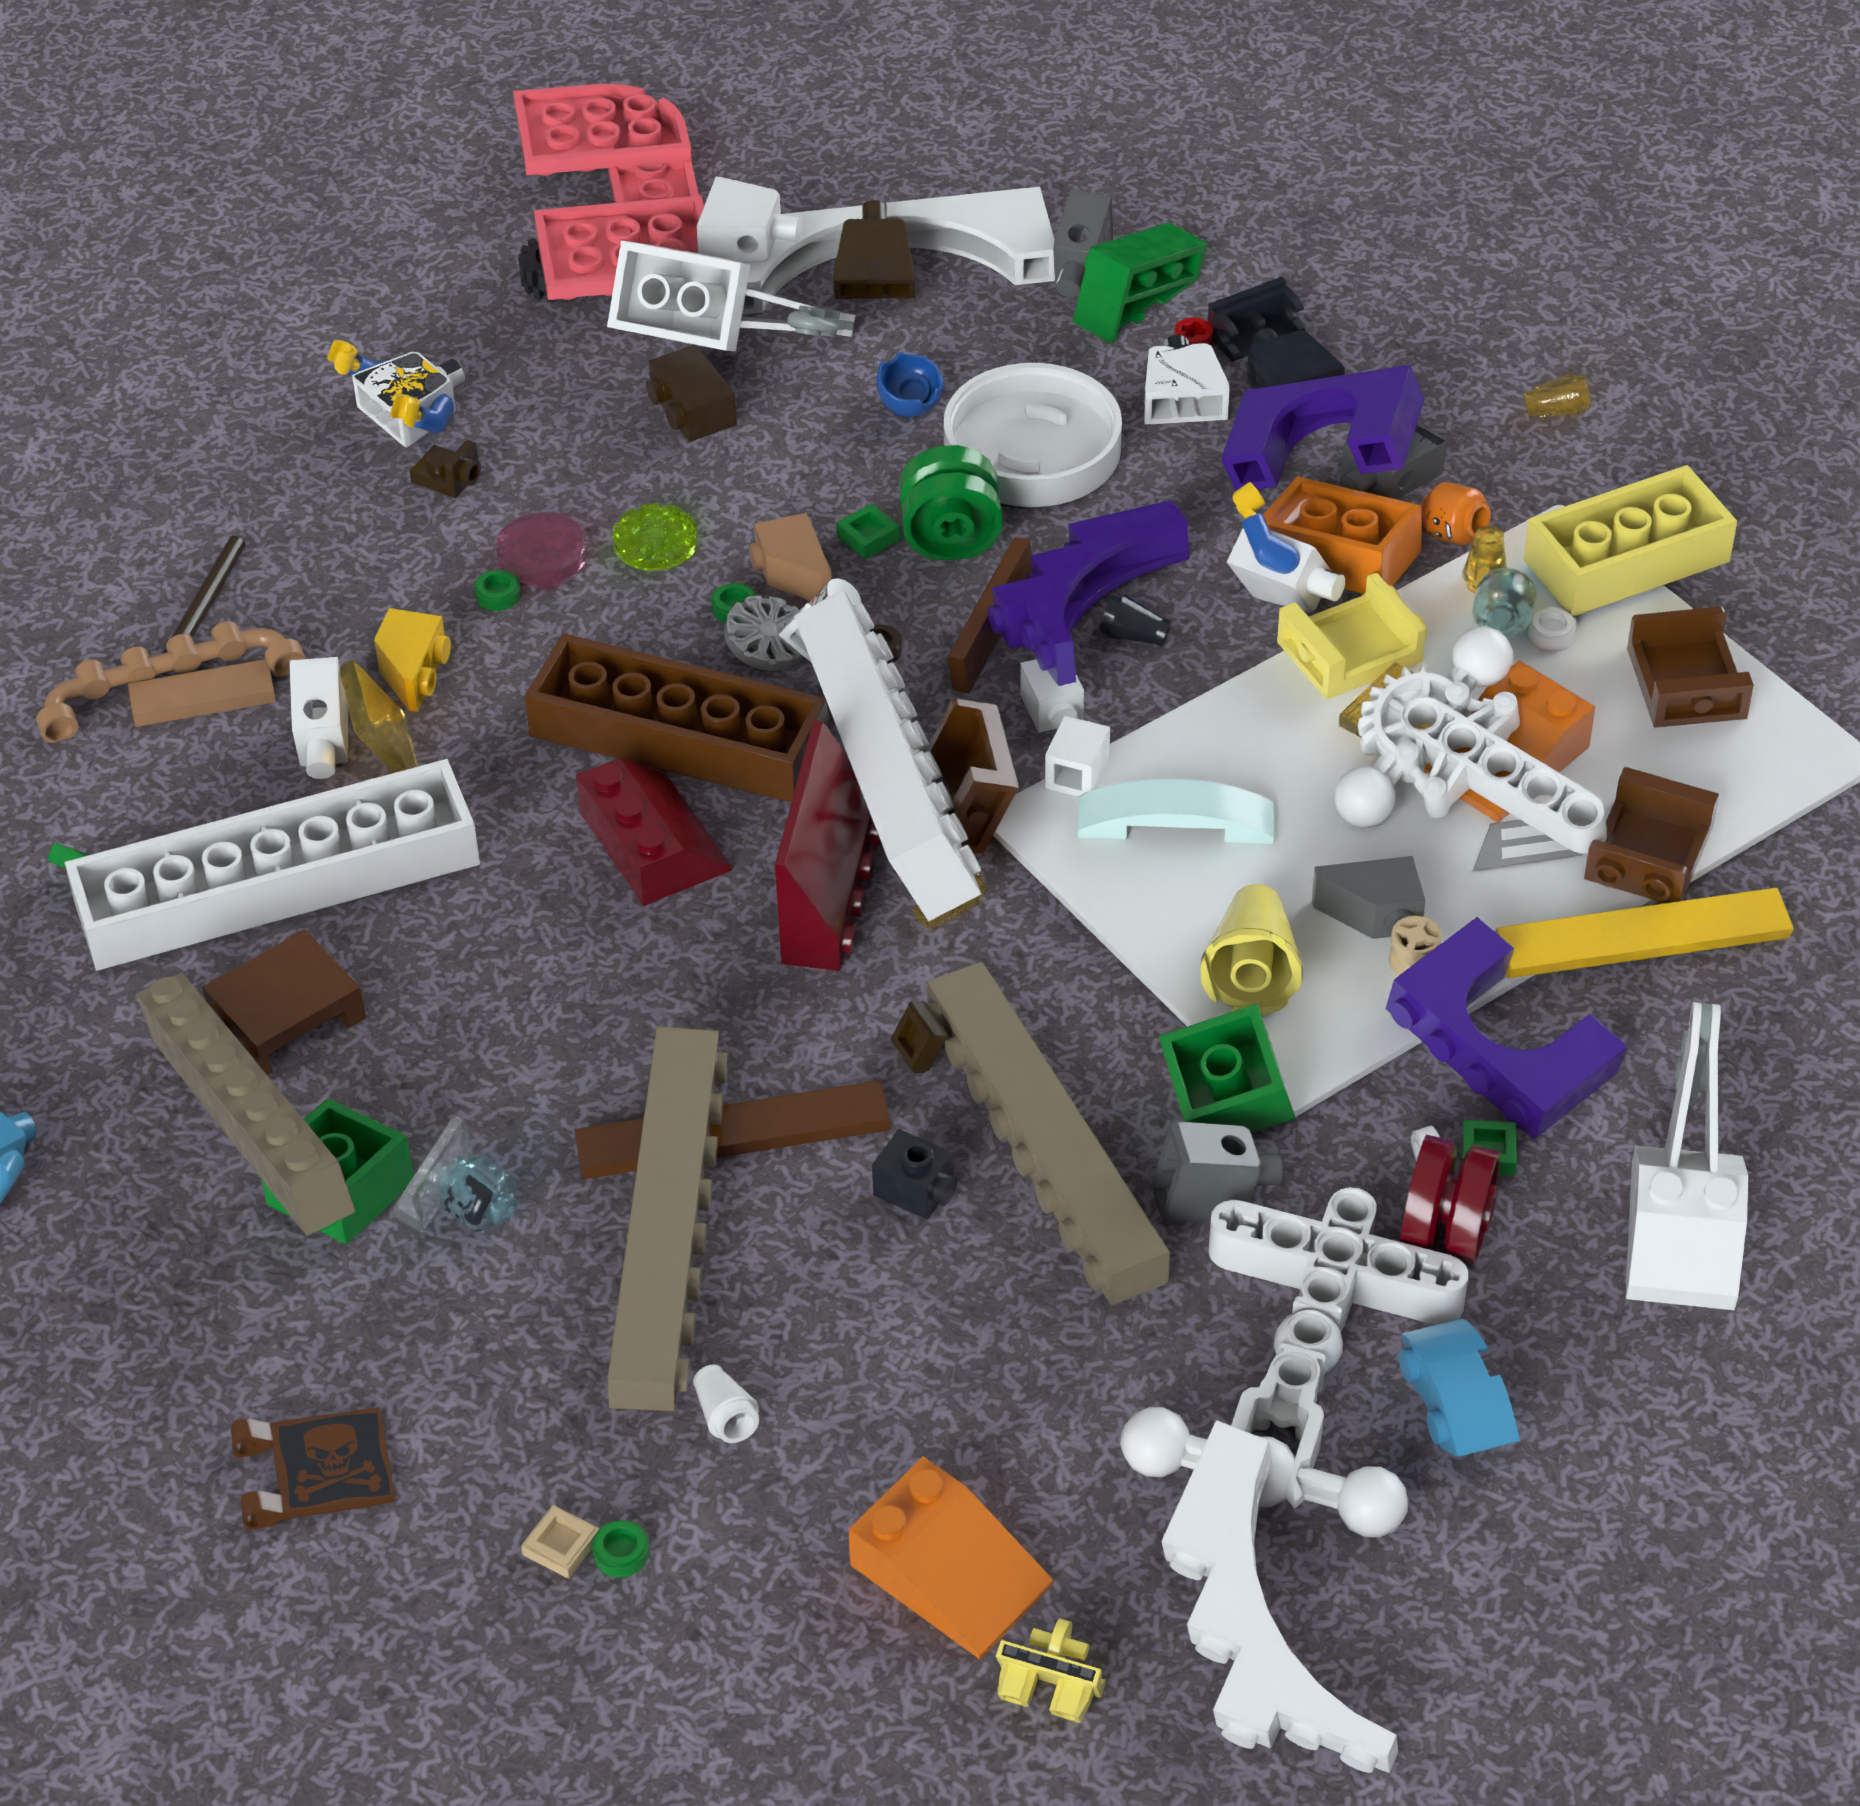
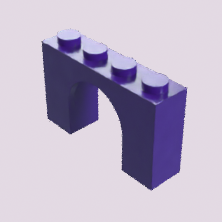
M1411 365L1245 390L1221 460L1236 491L1248 482H1251L1257 490L1277 487L1287 457L1292 448L1301 439L1313 431L1328 425L1352 423L1346 441L1361 475L1403 469L1425 399Z
M1476 917L1394 979L1385 1009L1399 1026L1409 1029L1427 1045L1434 1057L1442 1062H1446L1461 1075L1475 1093L1483 1095L1504 1114L1508 1122H1516V1128L1522 1129L1536 1139L1618 1073L1628 1046L1590 1013L1551 1044L1537 1049L1518 1050L1507 1048L1484 1036L1470 1019L1467 1007L1505 978L1514 948L1480 918Z

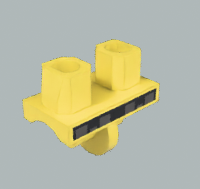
M1060 1618L1054 1627L1053 1633L1033 1628L1029 1645L1048 1650L1047 1653L1001 1640L996 1654V1658L1001 1666L998 1695L1001 1700L1029 1707L1037 1680L1039 1679L1057 1685L1049 1709L1051 1714L1078 1723L1082 1722L1093 1696L1102 1697L1106 1680L1101 1679V1669L1065 1659V1656L1085 1661L1089 1644L1070 1639L1072 1622Z

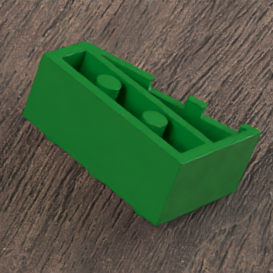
M1167 222L1092 246L1085 258V272L1072 322L1112 344L1120 338V334H1118L1120 328L1130 321L1139 324L1146 318V314L1142 313L1156 302L1162 305L1166 304L1199 279L1208 243Z

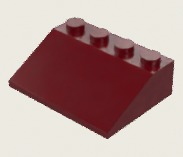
M813 721L775 862L781 964L840 971L844 953L853 954L855 948L857 928L856 924H852L853 917H862L866 892L865 888H861L862 881H871L873 875L874 852H870L871 845L879 846L881 840L851 762L822 721Z

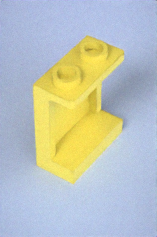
M1378 573L1367 576L1366 592L1364 595L1308 617L1296 602L1279 608L1277 643L1327 700L1385 677L1386 674L1390 675L1403 669V666L1407 668L1423 661L1424 643L1427 638V628L1423 619L1407 607L1401 600L1397 590L1393 586H1389Z

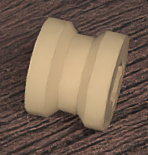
M1408 916L1398 920L1393 926L1391 933L1392 946L1389 953L1391 969L1397 975H1400L1439 946L1442 941L1440 927L1434 921L1422 916Z

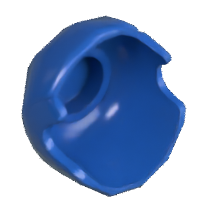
M899 352L891 361L887 363L881 361L879 364L876 387L882 403L895 415L910 418L925 414L938 404L943 394L944 379L937 364L925 356Z

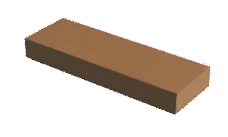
M266 659L128 683L135 727L276 702L270 668Z

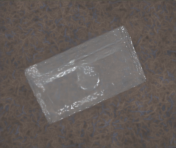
M456 1116L455 1119L452 1118L392 1210L394 1217L420 1233L428 1231L444 1206V1201L449 1197L447 1193L449 1187L454 1185L452 1187L453 1192L473 1161V1152L464 1121Z

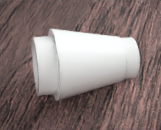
M718 1365L705 1366L696 1373L693 1385L710 1433L727 1443H737L751 1436L759 1424V1406L756 1400Z

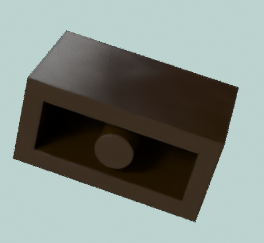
M693 344L648 360L650 379L646 380L648 396L654 405L661 404L673 430L680 429L689 442L737 425L735 393L697 345Z

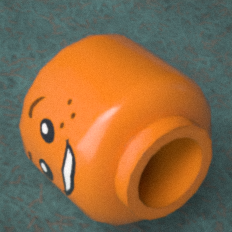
M1442 482L1435 486L1421 504V516L1426 533L1435 539L1455 545H1469L1486 532L1491 519V511L1485 496L1478 489L1453 482Z

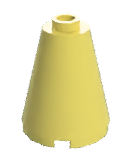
M1251 884L1237 891L1202 956L1200 965L1201 984L1208 997L1217 1005L1218 1000H1220L1224 1004L1231 1006L1232 1011L1258 1004L1261 1015L1264 1016L1283 1009L1288 1005L1289 998L1296 990L1298 993L1301 987L1303 967L1279 894L1268 886Z

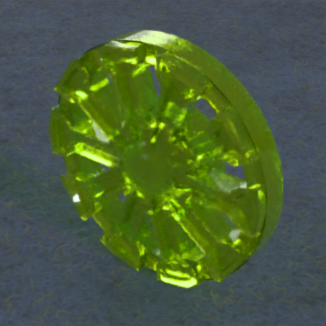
M659 503L641 505V509L638 510L630 509L620 517L621 520L616 522L613 528V547L616 555L624 563L642 570H664L675 567L690 558L698 544L696 522L689 513H683L682 509L674 505L666 504L665 507H661ZM646 555L651 556V559L645 558Z

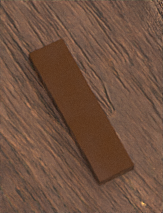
M1015 537L1011 541L947 657L952 688L956 691L967 694L971 692L1001 637L1000 633L995 634L993 632L988 617V607L994 605L992 587L1025 580L1027 574L1032 573L1030 539Z

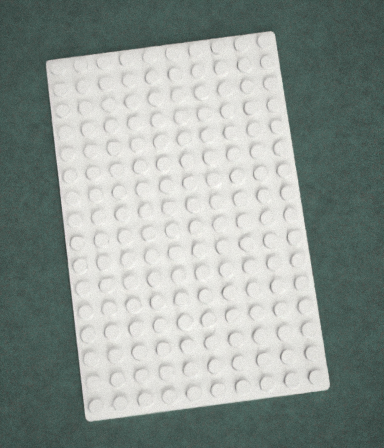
M1555 505V506H1553V507L1547 509L1546 511H1544V512H1542V513H1540V514H1538V515H1541V514H1544V513H1547V512H1550V511H1553V510H1556V509H1559V508H1562V507H1565V506H1563V505ZM1528 520L1397 590L1401 600L1414 614H1418L1423 619L1427 628L1423 661L1407 667L1411 674L1419 673V669L1424 662L1428 666L1430 673L1447 677L1454 669L1452 651L1458 637L1470 628L1487 626L1499 630L1509 641L1513 650L1511 666L1520 660L1595 706L1589 748L1559 773L1596 794L1604 804L1606 819L1614 804L1618 780L1624 766L1719 793L1713 829L1690 883L1860 782V742L1726 634L1724 636L1737 672H1749L1754 684L1748 718L1653 727L1627 651L1631 620L1634 615L1693 609L1664 585L1573 616L1576 620L1574 642L1564 650L1546 651L1533 645L1528 638L1530 616L1535 611L1546 607L1565 609L1523 560ZM1516 570L1526 574L1533 582L1537 593L1536 597L1534 594V597H1532V588L1526 579L1521 582L1522 586L1513 583ZM1527 597H1531L1534 609L1531 610L1532 613H1530L1529 619L1526 620L1527 623L1518 628L1523 610L1527 603L1530 602ZM1282 651L1112 742L1109 750V762L1096 788L1145 779H1193L1241 788L1274 802L1273 844L1224 842L1225 829L1127 826L1126 839L1078 838L1079 797L1045 789V779L1015 794L993 836L1186 1026L1232 1012L1231 1006L1224 1004L1220 1000H1218L1217 1005L1208 997L1201 984L1200 971L1202 956L1238 890L1251 884H1261L1274 889L1282 900L1302 962L1303 975L1301 987L1298 993L1296 990L1289 998L1288 1005L1280 1011L1264 1015L1262 1018L1268 1031L1295 1117L1422 1042L1409 1029L1399 1026L1385 1009L1393 981L1399 976L1391 969L1389 964V953L1392 946L1391 937L1372 939L1315 909L1312 904L1314 867L1413 856L1426 899L1424 917L1434 921L1440 927L1442 932L1441 943L1476 917L1480 918L1493 931H1496L1497 927L1650 906L1659 901L1585 880L1584 875L1588 854L1473 871L1490 824L1498 822L1460 798L1450 806L1448 813L1444 817H1430L1425 810L1423 796L1414 786L1415 782L1407 783L1399 779L1395 783V805L1390 817L1378 826L1360 828L1348 824L1338 813L1334 804L1335 789L1340 778L1352 768L1372 767L1381 756L1365 755L1360 744L1362 736L1359 735L1358 729L1351 728H1358V724H1355L1358 723L1357 720H1353L1358 714L1360 715L1358 719L1362 718L1360 710L1362 702L1371 701L1370 692L1372 686L1385 689L1383 682L1385 677L1327 700L1289 655ZM1402 670L1392 673L1389 676L1397 680L1401 678ZM1476 686L1470 693V699L1477 700L1488 686ZM1354 714H1356L1355 717H1353V718H1351L1349 721H1347L1348 718H1350L1351 716H1353ZM1421 724L1416 728L1427 729L1430 728L1432 725ZM1540 795L1534 798L1533 800L1547 801L1550 800L1552 796ZM1510 813L1501 822L1520 819ZM1505 975L1504 979L1467 1007L1468 1014L1534 975L1510 979Z

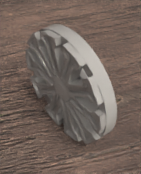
M761 595L747 597L743 602H737L728 613L724 626L726 644L738 659L752 667L768 671L788 669L797 664L804 656L780 637L779 634L800 610L795 605L793 607L786 604L787 601L782 598L772 596L762 598ZM764 609L770 610L768 616L766 615ZM778 613L784 615L781 618L777 619ZM735 636H746L744 638H735ZM752 647L755 651L750 653L747 650ZM785 649L789 650L793 654L791 655L790 653L786 652ZM768 654H774L775 659H769Z

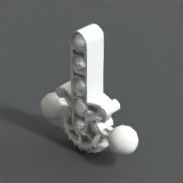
M1481 626L1470 628L1460 635L1452 651L1454 669L1447 677L1430 673L1428 666L1424 662L1419 669V673L1411 674L1410 670L1403 666L1401 678L1396 680L1386 674L1383 680L1385 689L1372 686L1370 692L1371 701L1362 702V718L1358 722L1359 735L1362 736L1360 739L1361 749L1365 755L1381 756L1372 767L1352 768L1338 782L1335 789L1334 804L1338 813L1348 824L1360 828L1378 826L1389 818L1396 802L1394 785L1401 779L1407 783L1415 782L1414 786L1423 796L1425 810L1433 818L1444 817L1448 813L1450 806L1471 789L1571 851L1588 854L1593 840L1605 842L1607 838L1605 807L1602 800L1596 794L1507 742L1510 734L1517 730L1520 725L1516 696L1510 692H1501L1493 700L1484 698L1483 701L1470 699V693L1476 686L1486 687L1497 684L1507 676L1511 667L1513 650L1507 638L1499 630ZM1421 724H1431V725H1432L1430 728H1427V729H1417V728H1416L1417 726H1419V725H1421ZM1462 747L1472 748L1466 753L1454 752ZM1425 762L1433 766L1430 774L1423 772ZM1500 771L1512 772L1506 777L1494 776ZM1540 795L1552 796V798L1547 801L1533 800L1534 798ZM1581 819H1589L1593 821L1591 824L1586 826H1578L1574 824L1576 821Z

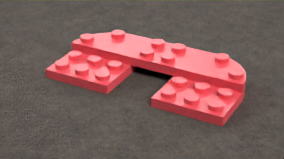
M589 84L513 91L526 175L538 174L548 176L559 172H591L596 169L607 168L614 203L534 210L535 229L548 300H571L576 297L596 295L612 296L621 240L698 253L697 224L704 204L702 195H699L686 123L681 112L674 104L664 97L658 100L657 103L654 98L645 95V89L622 84Z

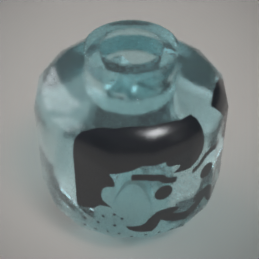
M1500 568L1485 574L1477 585L1473 601L1472 614L1476 624L1479 627L1487 626L1497 629L1505 637L1516 636L1523 632L1532 621L1537 593L1533 582L1526 574L1516 569Z
M481 1153L471 1154L466 1158L464 1156L455 1158L443 1171L437 1184V1189L441 1192V1207L475 1232L486 1231L494 1224L499 1227L505 1225L511 1219L518 1206V1201L514 1199L517 1187L516 1179L510 1172Z

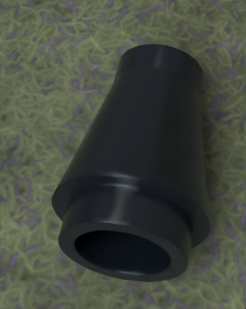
M1125 594L1122 598L1111 595L1101 620L1100 630L1108 632L1109 638L1152 643L1163 647L1172 620L1163 618Z

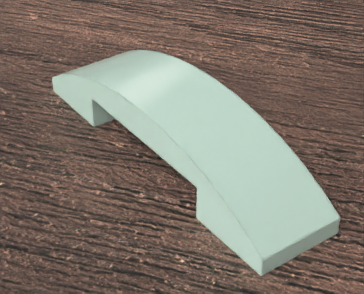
M1145 779L1122 782L1098 788L1079 796L1078 838L1126 839L1127 826L1225 829L1224 842L1273 844L1274 802L1241 788L1202 780Z

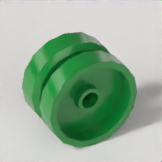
M960 445L936 446L919 453L905 465L899 477V494L903 533L913 550L925 558L937 561L970 559L981 555L995 544L1002 531V510L997 472L987 457L975 449Z

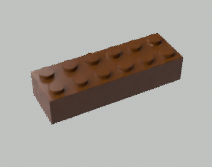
M562 633L525 694L530 737L617 759L622 758L633 763L787 802H792L813 721H822L829 729L828 704L825 697Z

